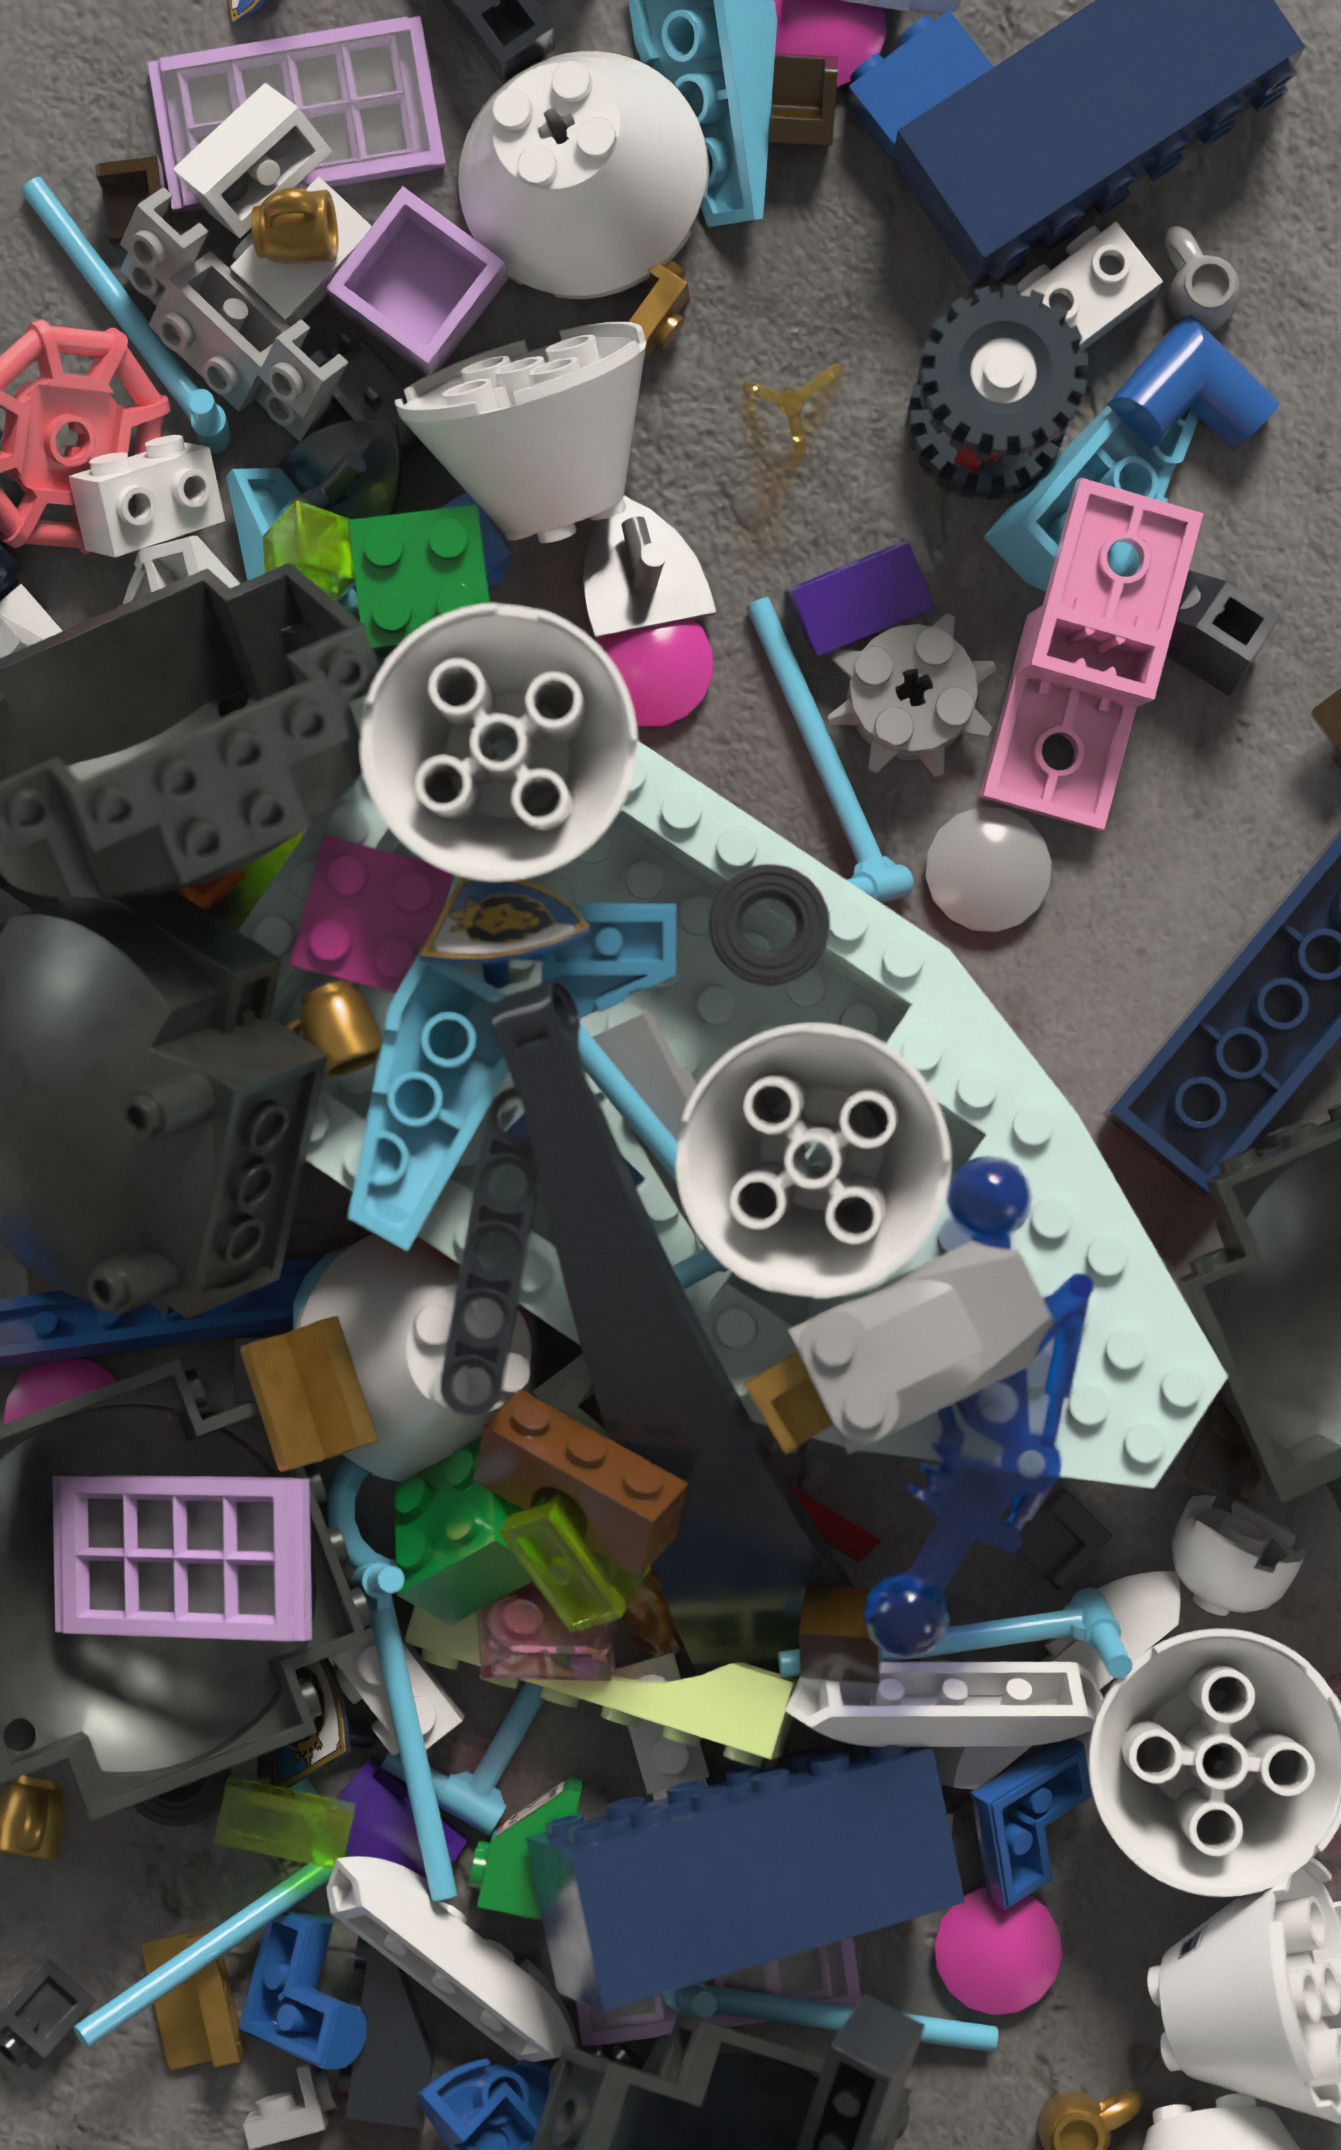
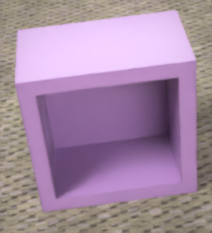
M402 186L325 288L333 307L427 376L441 369L508 278L505 261Z

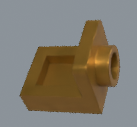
M673 260L668 261L664 266L657 263L647 270L651 277L644 282L653 287V289L629 321L639 324L643 328L646 338L645 359L648 358L656 346L665 350L677 336L684 323V318L679 313L690 300L688 283L682 280L686 275L685 271Z

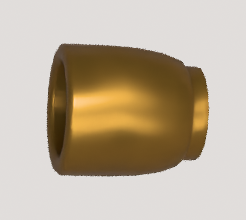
M286 188L272 193L261 206H254L252 208V238L258 258H268L270 261L280 264L331 262L337 258L339 245L337 216L332 195L328 190L308 191L301 188Z
M337 981L308 992L300 999L303 1006L301 1017L288 1024L286 1028L297 1035L302 1030L306 1041L329 1055L324 1078L347 1075L366 1068L379 1060L383 1042L382 1036L368 1004L358 990L353 989L350 981Z
M23 1775L11 1780L5 1786L0 1796V1852L50 1861L58 1860L66 1819V1798L62 1791L63 1782Z
M1124 2089L1099 2103L1095 2098L1079 2091L1069 2090L1054 2095L1044 2104L1038 2117L1037 2130L1042 2146L1045 2150H1107L1111 2131L1129 2122L1141 2112L1144 2105L1143 2095L1136 2090Z

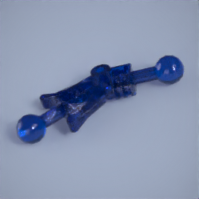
M985 1155L970 1159L956 1170L948 1185L946 1203L950 1218L960 1231L971 1237V1241L993 1248L1012 1249L1011 1235L1018 1231L1028 1218L1033 1196L1029 1180L1019 1166L1003 1157ZM1079 1272L1073 1274L1052 1294L1042 1296L1054 1321L1044 1335L1035 1356L1036 1358L1054 1338L1044 1394L1049 1395L1043 1431L1031 1429L1029 1367L996 1382L1009 1386L1017 1395V1411L1008 1419L994 1420L984 1414L979 1403L980 1393L983 1389L955 1402L969 1427L1004 1447L1001 1463L961 1450L965 1441V1432L962 1427L957 1425L952 1406L949 1405L937 1411L943 1431L938 1443L933 1442L931 1446L942 1458L939 1466L920 1463L921 1470L931 1480L927 1486L908 1483L907 1487L924 1506L940 1518L909 1571L894 1573L881 1579L868 1593L863 1608L866 1631L871 1641L883 1652L898 1658H913L933 1650L944 1638L949 1623L948 1603L943 1592L974 1539L976 1538L983 1543L987 1542L1006 1552L1018 1550L1022 1542L1021 1528L1027 1518L1033 1520L1050 1489L1059 1478L1062 1470L1063 1455L1061 1447L1057 1443L1064 1400L1065 1398L1071 1399L1090 1296L1094 1288L1093 1280L1086 1273ZM1031 1450L1041 1454L1045 1462L1043 1469L1035 1473L1024 1470L1019 1461L1020 1456L1024 1452ZM1017 1490L1015 1497L1009 1505L1012 1512L1005 1522L1000 1519V1516Z

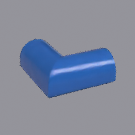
M1188 315L1176 322L1110 399L1107 405L1151 448L1161 442L1190 408L1233 450L1244 443L1268 420L1280 402L1192 315Z
M1073 1737L1047 1744L970 1792L987 1895L994 1904L1005 1910L1053 1879L1045 1826L1092 1797L1084 1743Z
M291 1907L264 1927L238 2031L322 2069L335 2070L345 2068L356 2059L364 2046L367 2035V2023L365 2015L359 2008L317 1990L334 1921L314 1912Z

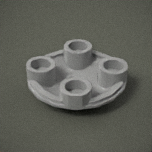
M977 807L957 814L938 830L927 852L925 878L930 890L932 903L949 920L971 931L999 932L1019 926L1039 909L1050 887L1052 861L1044 838L1028 819L1006 808Z

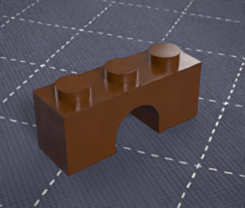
M522 1389L484 1425L474 1476L475 1482L527 1512L552 1487L565 1492L579 1504L586 1516L588 1529L585 1545L640 1577L676 1538L688 1483Z

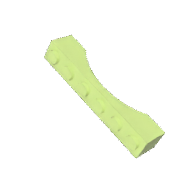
M507 1595L451 1626L415 1606L404 1643L422 1648L420 1659L428 1663L455 1670L459 1660L482 1667L479 1678L485 1681L517 1689L519 1679L542 1686L540 1697L550 1702L577 1708L579 1699L590 1701L603 1706L601 1717L631 1727H638L640 1718L664 1725L661 1736L667 1739L699 1747L701 1738H706L726 1745L723 1756L757 1767L761 1766L763 1757L768 1759L782 1757L794 1717L787 1713L785 1709L798 1679L792 1677L782 1678L779 1673L744 1662L731 1663L701 1676L676 1681H639L606 1674L572 1659L546 1641L519 1614Z

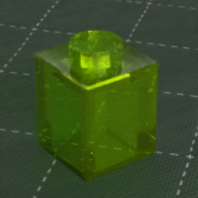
M295 500L262 536L265 573L290 562L336 601L355 581L348 520L351 519Z

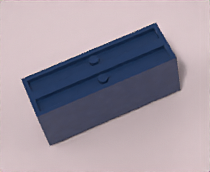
M1095 0L899 129L891 164L974 287H977L989 278L997 285L1023 268L1026 264L1023 256L1043 243L1046 249L1050 250L1070 238L1079 229L1075 222L1093 209H1096L1101 216L1119 206L1131 195L1128 187L1148 174L1151 180L1155 181L1172 171L1184 160L1180 153L1198 140L1206 147L1225 136L1236 126L1233 118L1251 105L1256 112H1260L1279 100L1288 91L1285 84L1297 74L1295 66L1305 45L1274 0Z
M843 1742L844 1748L823 1753L822 1747L804 1748L785 1754L786 1764L765 1770L764 1764H761L760 1767L743 1765L726 1771L727 1781L706 1787L703 1780L682 1782L666 1788L667 1798L645 1804L643 1797L627 1798L606 1805L607 1815L585 1821L584 1815L573 1814L547 1821L545 1823L546 1832L526 1837L525 1839L558 1993L604 2012L965 1903L934 1750L927 1747H902L898 1745L872 1747Z

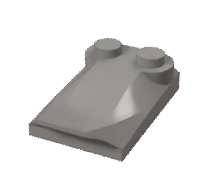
M971 1241L825 1313H821L788 1331L848 1454L1033 1365L1038 1347L1054 1321L1018 1249L993 1248Z

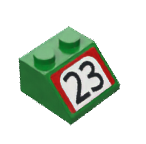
M568 1777L495 1826L490 1843L478 1842L468 1885L469 1888L480 1890L477 1907L542 1920L525 1838L546 1832L545 1823L549 1820L577 1813L583 1778Z

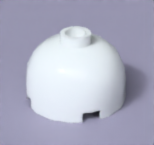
M1200 1495L1191 1497L1175 1530L1172 1541L1173 1563L1180 1579L1194 1593V1602L1210 1613L1226 1616L1230 1611L1247 1613L1266 1609L1281 1599L1296 1577L1307 1554L1304 1547L1296 1552L1291 1548L1296 1536L1270 1516L1248 1505L1234 1501L1231 1507L1232 1514L1212 1507L1216 1496Z

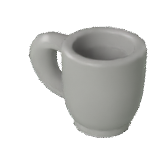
M1180 226L1170 227L1165 232L1164 245L1173 265L1178 271L1168 291L1167 302L1170 313L1176 321L1184 316L1192 315L1208 332L1217 330L1229 321L1238 305L1241 286L1237 272L1229 262L1222 258L1203 255L1194 237L1187 229Z

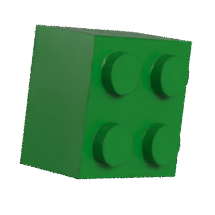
M477 504L348 520L360 622L365 626L376 658L389 657L412 633L446 613L465 607L491 604L481 517Z
M481 1438L394 1487L396 1567L404 1575V1584L397 1591V1595L450 1626L548 1573L544 1497L527 1512L475 1482L474 1476Z

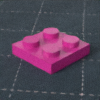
M324 835L289 965L396 994L422 947L425 946L446 906L454 873L445 871L425 861Z

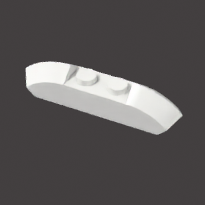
M1157 1571L1140 1573L1115 1580L1098 1588L1103 1593L1121 1628L1120 1638L1132 1662L1179 1623L1181 1597L1180 1577L1177 1572ZM1073 1636L1052 1638L1045 1644L1050 1654L1040 1662H1078L1091 1673L1099 1690L1114 1678L1109 1675L1098 1651L1092 1648L1087 1641L1073 1638ZM1031 1746L934 1747L940 1784L954 1788L975 1790L993 1779Z
M882 1662L879 1683L805 1679L800 1676L785 1711L827 1737L862 1746H1031L1057 1742L1092 1731L1096 1714L1104 1698L1091 1673L1078 1662Z
M343 1857L336 1859L326 1888L331 1914L518 2061L527 2060L531 2062L557 2058L561 2056L564 2045L581 2050L574 2024L566 2006L544 1974L528 1959L517 1966L513 1962L515 1959L514 1955L506 1947L495 1941L483 1939L466 1925L467 1919L458 1909L444 1902L432 1901L428 1880L404 1866L372 1857Z

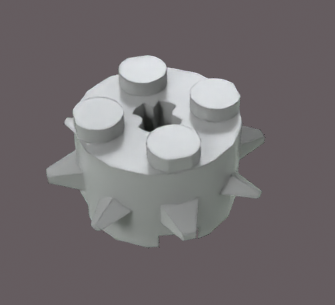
M946 613L932 627L921 624L902 626L900 623L880 630L879 635L873 638L862 651L835 650L831 659L848 676L850 684L847 691L848 700L827 717L830 725H854L861 738L866 743L871 744L869 770L878 773L896 756L897 759L904 761L921 759L934 777H938L944 774L945 749L954 743L959 734L988 737L992 726L974 707L978 694L977 685L995 672L996 667L993 661L970 660L963 646L953 639L954 616ZM904 680H915L916 685L922 683L927 689L923 694L920 706L912 707L909 698L900 701L896 694L901 691Z

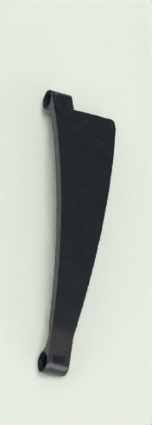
M553 979L502 997L491 1005V1024L524 1108L556 1254L608 1439L688 1483L676 1538L652 1563L672 1618L698 1676L728 1664L739 1662L781 1674L778 1652L799 1649V1630L805 1587L808 1585L855 1586L800 1504L752 1422L708 1340L661 1244L604 1111L587 1081L579 1051L580 1015L571 991L564 982L559 979ZM904 1627L885 1631V1636L910 1632ZM917 1658V1659H910V1660H903V1661H896V1662H921V1661H920V1658Z

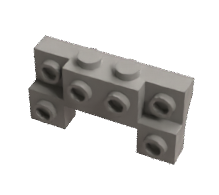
M164 187L136 206L120 243L128 251L120 272L131 281L138 292L147 296L157 306L148 326L159 335L162 342L168 348L177 352L205 379L213 391L221 394L238 412L256 400L276 423L282 425L301 442L310 433L317 431L325 425L334 408L331 401L333 392L349 362L338 354L319 368L300 350L310 330V327L303 320H299L293 326L288 325L212 251L195 261L209 231L202 224L198 223L180 236L163 220L173 195Z

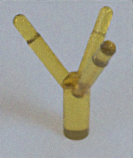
M839 363L833 364L797 391L786 389L781 392L751 380L743 384V389L749 394L776 404L778 409L787 415L794 449L798 453H803L807 449L801 418L805 401L841 375L843 367Z

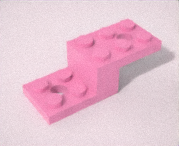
M1080 478L1075 482L1043 605L1028 613L979 798L1095 831L1105 829L1136 709L1155 699L1204 513L1084 478ZM1125 542L1137 551L1139 566L1133 576H1119L1109 567L1107 553L1113 543ZM1057 734L1065 737L1073 747V760L1065 770H1055L1049 767L1043 759L1042 745L1050 735Z

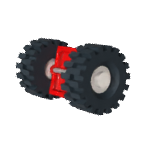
M1003 285L999 293H990L988 286L975 290L973 298L967 301L960 297L950 305L949 311L944 317L939 316L932 326L930 336L925 343L916 384H914L907 411V423H909L910 427L908 438L912 450L917 449L920 455L918 463L926 473L932 470L938 476L936 483L948 490L950 485L961 489L960 496L974 499L975 493L987 494V500L1000 499L1002 494L1012 490L1013 494L1025 490L1028 483L1040 476L1049 467L1052 460L1055 459L1066 435L1068 424L1073 420L1084 396L1088 381L1085 380V373L1089 365L1087 351L1082 352L1080 347L1083 337L1077 325L1070 328L1066 323L1065 319L1068 313L1058 303L1051 309L1042 303L1045 295L1033 289L1028 297L1017 294L1018 286Z

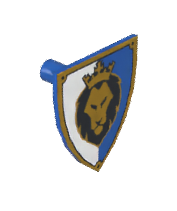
M461 876L419 956L420 961L481 964L484 981L496 989L506 987L511 982L509 960L548 963L553 949L590 933V927L573 905L546 888L525 880L485 881Z

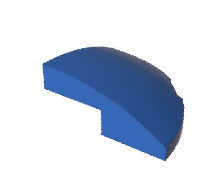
M483 2059L466 2063L443 2073L416 2095L424 2112L449 2150H530L549 2094L548 2079L551 2069L527 2060H519L514 2066L501 2064L489 2065V2060Z

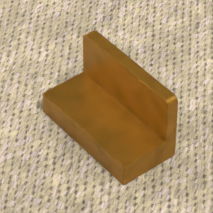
M338 1315L318 1320L286 1334L242 1346L241 1355L278 1469L281 1472L327 1460L378 1441Z
M217 1925L145 1942L142 1946V1953L147 1975L217 1928ZM222 1955L154 2003L167 2064L171 2069H179L212 2060L214 2067L240 2062L246 2051L242 2033L238 2031L240 2026L225 1958Z

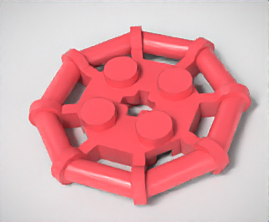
M38 320L29 323L26 327V334L0 356V408L6 411L2 449L0 451V473L7 471L8 476L13 481L18 482L25 492L18 508H16L0 486V539L12 548H18L23 544L78 548L84 554L90 553L91 551H86L68 476L91 469L89 461L98 456L124 452L128 455L133 426L137 425L134 455L146 452V442L162 437L164 415L168 414L171 410L168 397L158 393L128 348L127 336L116 328H109L102 332L50 326L45 320ZM59 353L92 356L94 361L87 375L63 372ZM37 359L41 374L37 379L22 384L15 392L14 397L2 391ZM114 373L134 401L129 407L124 408L118 405L110 395V393H114L109 386ZM68 423L69 430L76 432L78 439L76 445H67L64 455L61 456L59 454V446L56 445V436L58 431L62 429V426ZM47 503L71 506L73 515L71 522L41 520L39 518Z

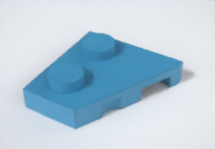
M571 904L589 925L590 933L553 949L550 961L548 963L541 962L542 983L553 979H559L564 982L575 999L580 1019L598 1010L602 1012L624 1001L626 996L642 988L649 989L676 975V904Z

